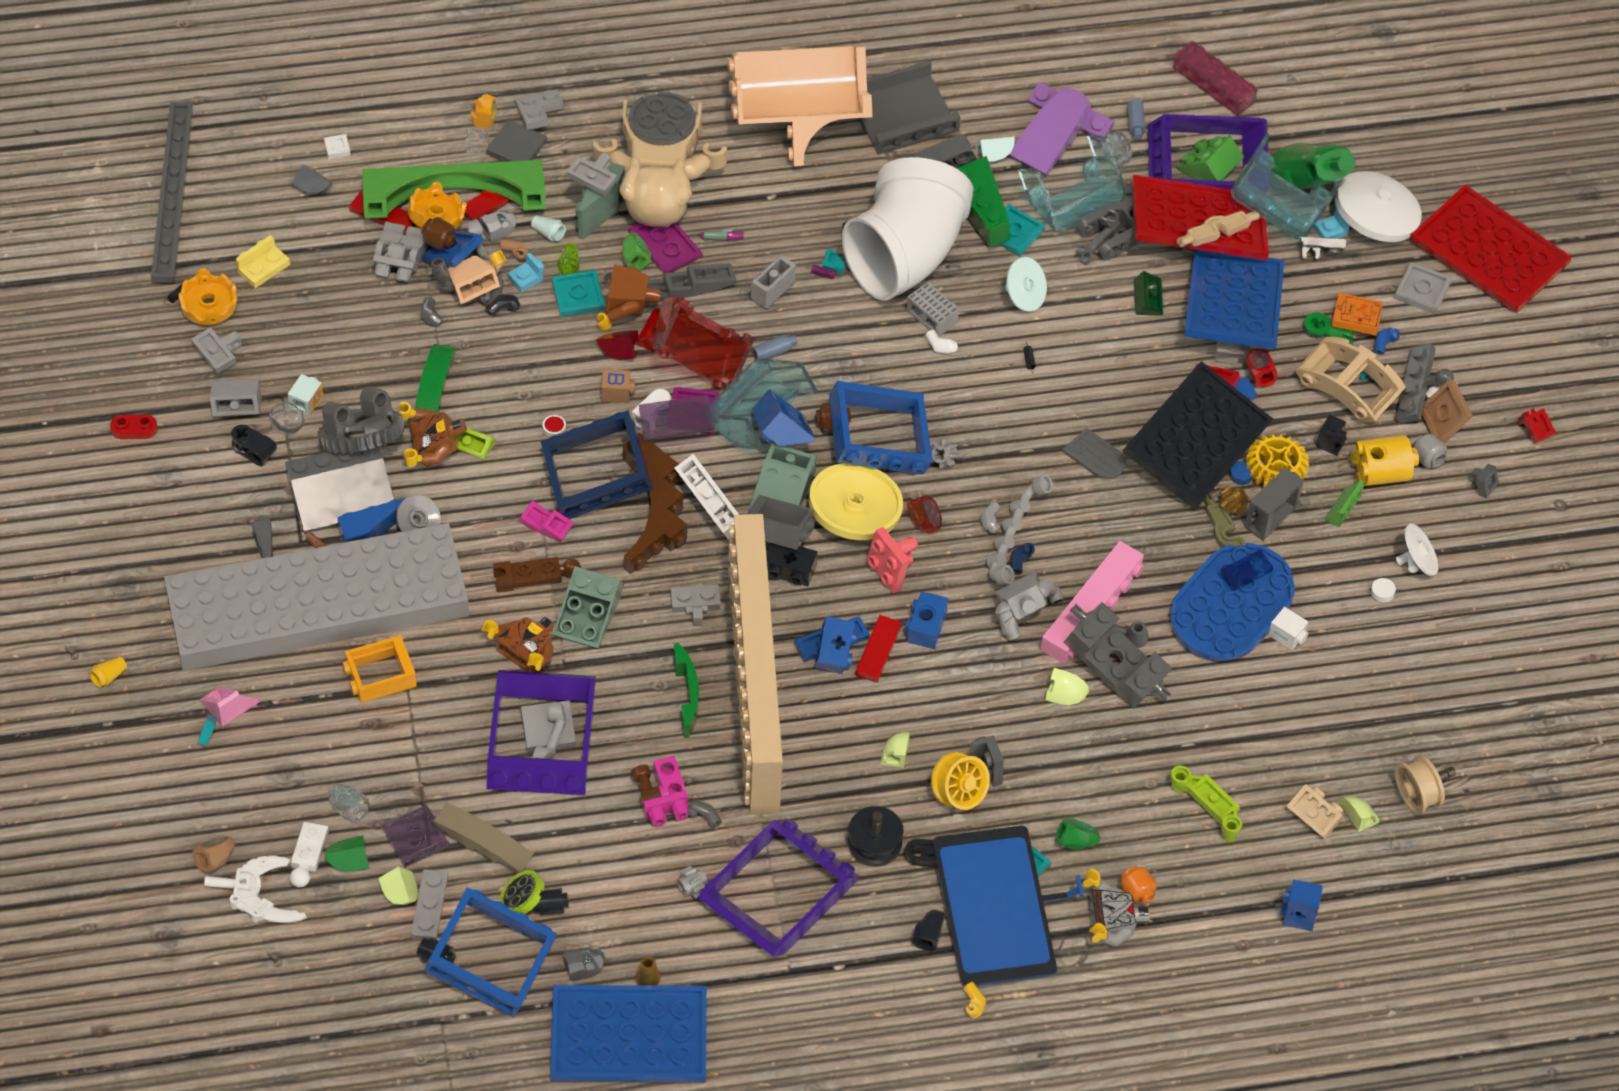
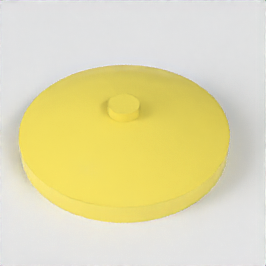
M841 463L824 469L815 477L809 492V507L813 509L814 518L831 533L852 540H872L876 529L884 527L889 533L896 527L903 510V498L896 483L882 471L867 466Z

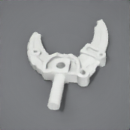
M281 856L257 857V859H252L247 864H244L242 868L237 869L236 879L205 876L204 886L234 889L233 895L230 896V907L247 912L251 915L253 922L267 920L277 923H291L307 918L304 912L299 913L296 910L278 909L273 907L274 904L265 898L261 900L258 897L261 889L259 876L275 868L288 867L291 860L289 858Z

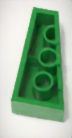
M987 156L956 168L965 174L973 185V197L968 218L990 248L1010 240L1009 219Z

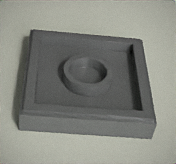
M508 120L487 147L486 154L503 162L534 160L547 142V136L532 129L527 130L525 126Z

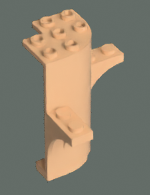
M864 46L826 48L781 47V50L731 53L732 58H728V71L732 73L733 80H729V93L734 97V104H731L733 119H737L738 124L791 122V125H787L788 139L792 138V147H788L789 161H793L794 166H803L804 153L810 139L824 125L839 119L872 117V97L867 92Z

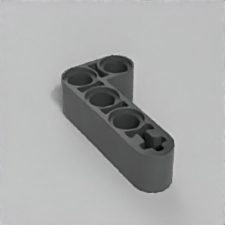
M964 134L955 135L907 157L932 159L954 168L977 160Z

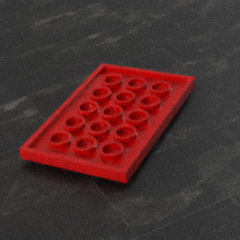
M1133 174L1131 187L1135 240L1180 247L1177 243L1179 237L1186 236L1189 229L1203 225L1211 217L1228 216L1243 211L1245 214L1257 211L1260 216L1259 219L1250 222L1248 228L1230 236L1220 231V236L1216 241L1198 246H1193L1190 243L1184 245L1183 248L1267 260L1269 247L1263 194Z
M1463 185L1410 235L1409 239L1515 313H1518L1572 259V256L1467 185Z

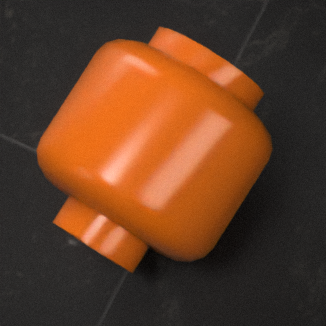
M1133 866L1122 874L1120 888L1122 891L1132 894L1133 903L1142 902L1146 904L1155 897L1154 892L1157 888V882L1146 868Z

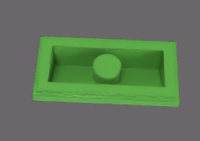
M1360 480L1343 490L1326 515L1325 521L1337 527L1342 525L1362 495L1363 481Z

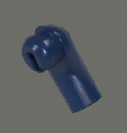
M1025 543L1012 551L1011 568L1014 571V575L1022 574L1023 562L1028 560L1035 552L1033 544Z

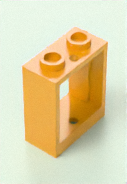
M401 635L345 651L346 661L342 662L346 676H351L350 687L353 695H358L360 703L417 687L416 673ZM395 656L402 675L362 685L356 667Z

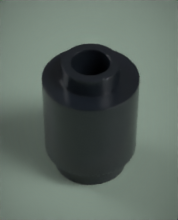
M562 888L541 890L539 894L541 896L540 901L533 908L534 914L540 913V916L565 913L564 908L569 907L568 893H563Z
M424 937L418 946L416 956L420 957L421 961L428 963L439 940L432 937L430 939ZM446 944L439 957L454 963L456 959L454 947Z

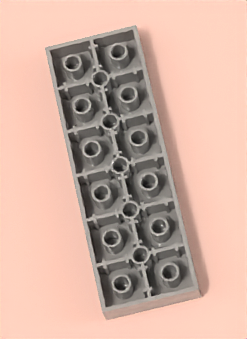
M449 523L164 576L183 671L469 616L468 597Z

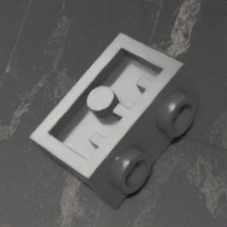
M994 735L977 738L970 743V756L977 757L985 763L993 787L1002 785L1004 759Z

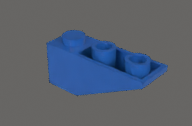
M405 498L394 499L388 503L369 506L363 510L348 512L338 516V530L343 543L382 536L397 523V509Z

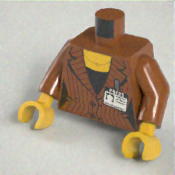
M399 403V410L401 411L398 413L403 416V420H408L410 416L413 417L410 423L414 449L409 448L404 451V458L409 467L416 466L417 462L424 464L426 467L432 464H440L449 454L457 450V435L467 431L466 424L462 418L453 421L445 412L419 408L411 410L409 403Z
M528 617L506 624H497L492 620L485 621L481 631L488 632L487 637L489 639H493L496 636V651L524 671H540L541 667L549 665L552 661L554 647L552 645V635L549 631L554 625L547 617H543L538 623H535Z

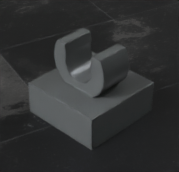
M1487 464L1483 470L1474 468L1470 473V476L1475 477L1472 485L1478 487L1480 496L1487 498L1499 484L1497 469L1494 465Z

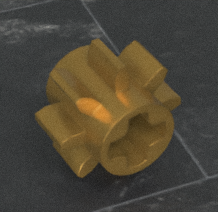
M1229 485L1221 491L1222 499L1219 502L1227 513L1236 512L1239 515L1247 509L1246 501L1249 498L1241 487L1232 488Z

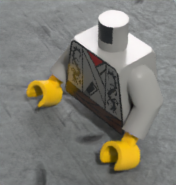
M1090 869L1084 873V876L1088 877V879L1083 881L1084 887L1090 888L1093 886L1089 900L1092 928L1089 932L1093 933L1092 941L1094 943L1103 942L1112 946H1118L1134 935L1136 922L1149 921L1148 907H1134L1131 893L1124 892L1100 879V875L1095 869Z

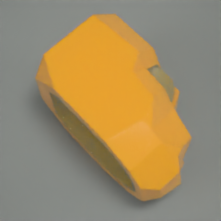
M483 94L473 101L471 121L475 127L489 129L493 126L497 110L496 98L489 94Z

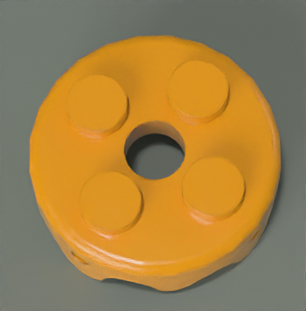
M435 182L428 189L422 190L417 188L414 194L410 195L407 211L411 221L420 228L424 226L429 218L440 217L452 224L456 230L463 222L466 202H461L457 193L446 195L443 192L442 184Z
M205 268L198 270L192 279L185 280L182 284L181 293H178L182 313L187 319L200 325H214L227 320L234 313L237 306L235 283L232 284L225 274L213 276ZM210 298L214 300L212 303L209 304L203 302L205 299L207 300Z

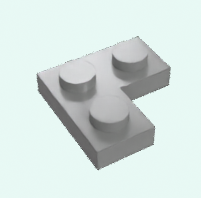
M558 89L515 98L516 108L527 130L548 126V118L545 112L564 108Z

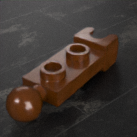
M558 557L510 563V561L494 563L493 575L496 578V591L501 593L514 591V588L562 582L561 574L564 573L571 577L574 567L581 568V565L574 558L567 559L563 564H559Z

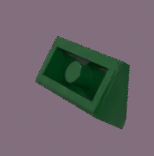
M1142 271L1135 277V314L1163 315L1162 278L1146 271Z

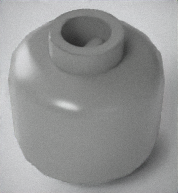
M1429 433L1420 435L1415 439L1413 445L1418 451L1419 462L1426 468H1436L1445 462L1447 446L1437 436Z

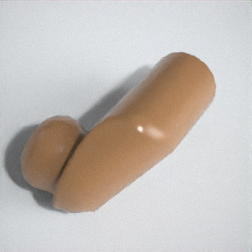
M501 240L500 250L512 252L519 261L526 260V254L529 253V250L523 242Z

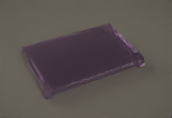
M708 394L639 405L644 441L713 431Z

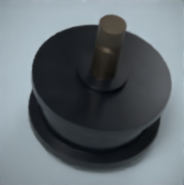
M870 806L858 811L852 817L849 824L848 847L851 854L861 863L870 866H881L892 862L902 849L904 828L901 819L892 810L881 806Z

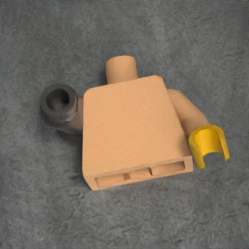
M499 250L489 256L491 261L483 260L478 256H472L462 260L456 267L447 268L444 259L437 258L431 262L433 275L441 284L440 289L443 291H456L460 303L463 304L500 287L496 274L499 272L502 263L507 260L502 251Z

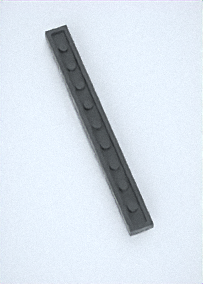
M170 102L151 271L152 282L175 283L193 102Z

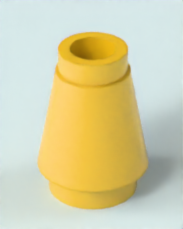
M117 657L94 665L93 669L89 671V676L98 688L102 686L107 687L127 669V664L122 657Z

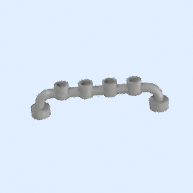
M1048 475L1036 477L1033 483L1024 490L1020 499L1011 502L1010 510L1013 516L1003 520L1002 526L1005 534L995 539V547L998 551L996 554L987 557L990 578L1001 586L1011 584L1014 581V571L1010 566L1006 565V554L1008 549L1014 547L1015 541L1013 537L1016 531L1022 528L1021 519L1023 514L1030 510L1029 500L1034 493L1039 495L1047 494L1053 489V482Z

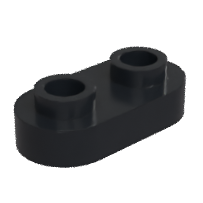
M913 839L909 841L905 848L906 860L913 865L937 866L933 840ZM914 853H920L921 856H915Z

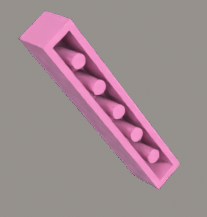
M1119 541L1044 634L1041 651L1063 664L1070 657L1074 658L1076 654L1064 641L1077 627L1080 620L1070 612V609L1077 603L1078 606L1088 613L1103 602L1112 610L1116 606L1120 594H1125L1130 588L1131 580L1134 577L1138 578L1144 569V565H1142L1144 554Z

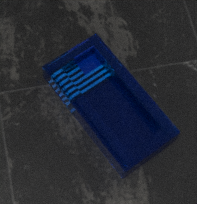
M1258 550L1221 569L1220 575L1232 591H1235L1272 572L1273 565L1263 552Z

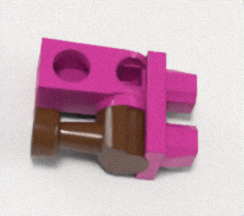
M675 755L653 761V775L658 782V786L652 787L649 781L652 773L648 765H639L631 770L633 781L639 783L641 788L640 803L645 820L649 819L654 827H658L666 823L665 814L673 812L675 820L678 821L688 818V794L685 790ZM663 765H670L669 767L661 768Z

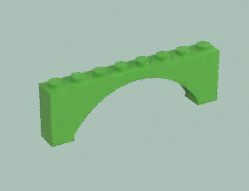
M542 160L362 169L365 218L387 217L391 210L409 200L410 195H413L417 188L426 190L435 182L441 183L443 189L473 188L494 192L517 202L523 207V210L546 209Z

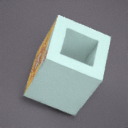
M301 374L288 393L289 408L310 416L323 397L322 382L314 377Z

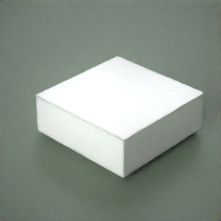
M346 134L324 138L328 159L351 156Z

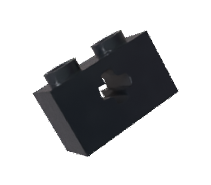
M770 543L766 554L768 576L773 579L789 581L795 585L809 587L817 566L818 551L801 546L795 550Z

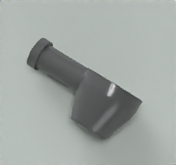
M1136 621L1128 628L1114 625L1137 648L1147 644L1149 635L1144 623Z

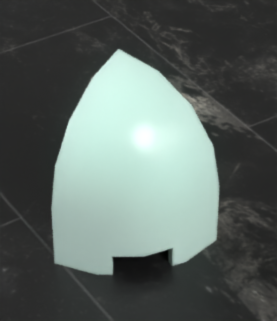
M1015 137L980 140L975 143L977 154L981 153L982 157L987 156L988 161L1004 159L1011 153Z

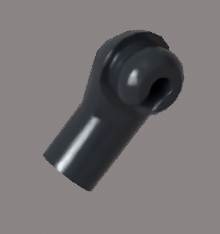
M499 295L485 310L493 317L501 308H509L512 311L518 310L520 302L515 295Z

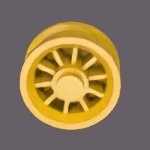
M951 752L943 756L935 765L931 777V787L936 799L945 805L961 810H969L980 804L987 794L990 783L989 771L985 763L977 757L968 756L961 752Z

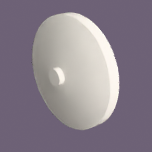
M1370 171L1354 172L1342 179L1335 192V204L1342 218L1356 231L1369 238L1384 242L1403 241L1410 237L1421 222V208L1415 196L1404 185L1389 176Z

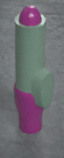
M733 229L704 231L699 234L704 240H744V232L733 231Z

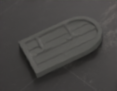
M1085 428L1063 449V453L1102 479L1116 478L1125 469L1126 461L1124 455L1088 428Z

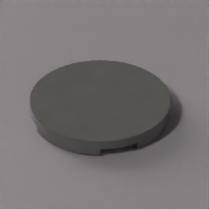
M658 92L656 95L645 98L641 97L635 101L629 111V126L632 133L641 141L652 145L666 146L679 143L693 132L696 125V113L689 104V100L672 92Z

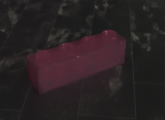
M1191 41L1175 54L1173 69L1237 117L1255 103L1258 89L1251 82L1241 77L1235 70L1222 63L1220 59L1206 51L1204 47Z

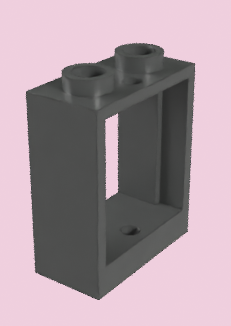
M1285 467L1250 501L1245 529L1264 541L1298 507L1304 480L1297 473L1291 472Z
M762 495L758 496L747 514H763L766 542L795 550L799 548L802 542H806L808 534L812 533L815 525V519H812L813 509Z

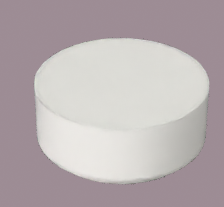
M1386 578L1375 580L1371 588L1372 597L1379 602L1391 601L1396 591L1395 584Z

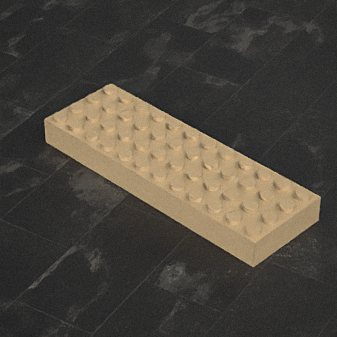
M763 514L734 515V525H729L728 579L730 580L729 594L732 602V635L735 643V677L738 684L737 701H739L738 718L741 726V759L744 767L745 806L750 805V815L780 814L783 759Z

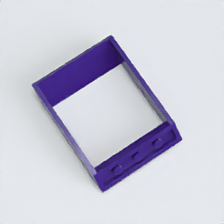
M1163 114L1148 124L1149 177L1257 194L1270 189L1268 129L1265 118ZM1171 132L1242 135V154L1244 156L1242 158L1243 182L1172 179Z
M498 670L488 754L487 789L572 795L586 794L596 676ZM502 696L588 702L582 761L496 756Z
M786 818L773 820L702 889L697 898L775 957L784 955L861 876L854 872L855 868L852 865L838 860L832 850L821 847L816 843L817 839L809 833H803L798 829V825L794 821ZM779 833L840 879L781 940L719 893Z

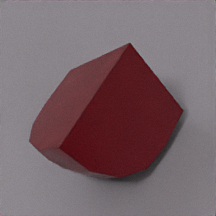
M638 330L609 333L596 339L599 348L613 359H634L637 355V351H634L635 342H639Z

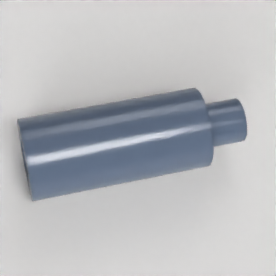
M1132 99L1127 104L1129 132L1135 140H1140L1145 133L1144 105L1142 100Z
M785 334L753 346L751 348L752 355L758 363L791 350V346L797 344L798 341L795 335L788 337Z

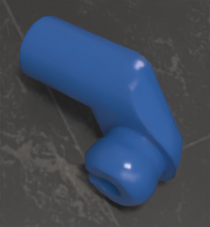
M1391 327L1379 331L1376 336L1373 352L1377 355H1384L1386 344L1397 341L1400 338V331Z

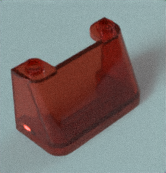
M683 297L664 298L660 306L653 349L656 351L655 354L663 359L669 358L712 382L711 385L717 389L734 388L755 338L747 333H744L743 337H741L734 329L725 328L694 311V307L689 305L690 301Z

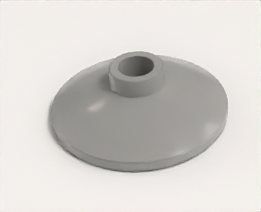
M411 495L405 498L397 509V523L402 532L441 525V515L437 505L426 496ZM413 516L418 519L417 524L414 522Z

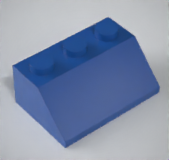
M770 388L752 408L755 415L754 420L758 423L757 427L762 432L761 436L767 442L772 443L774 441L779 446L810 443L815 440L804 414Z

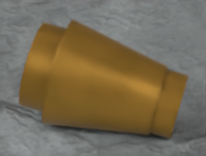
M650 956L643 957L635 974V980L638 985L656 986L660 982L661 976L655 959Z

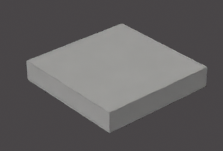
M1410 262L1395 292L1394 299L1436 314L1449 289L1452 277Z
M561 701L559 703H562L564 706L566 724L564 725L557 748L576 746L570 701ZM552 703L521 706L527 752H533L537 746H547L555 724L554 721L548 719V712Z

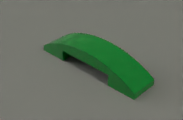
M433 344L422 373L415 408L440 411L441 397L449 368H452L456 347Z
M674 643L676 677L686 676L689 704H682L681 719L684 738H689L698 716L699 684L695 667L688 653L679 643Z

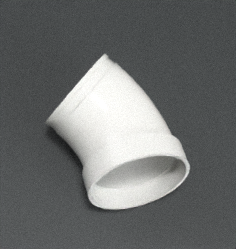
M913 157L893 160L880 169L874 192L875 204L868 211L848 220L842 232L843 250L848 266L855 279L867 293L879 300H890L919 284L944 260L957 238L962 222L970 213L973 185L965 174L940 161Z

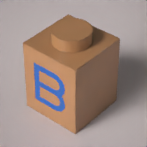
M603 369L602 402L629 403L630 394L635 392V380H631V371Z

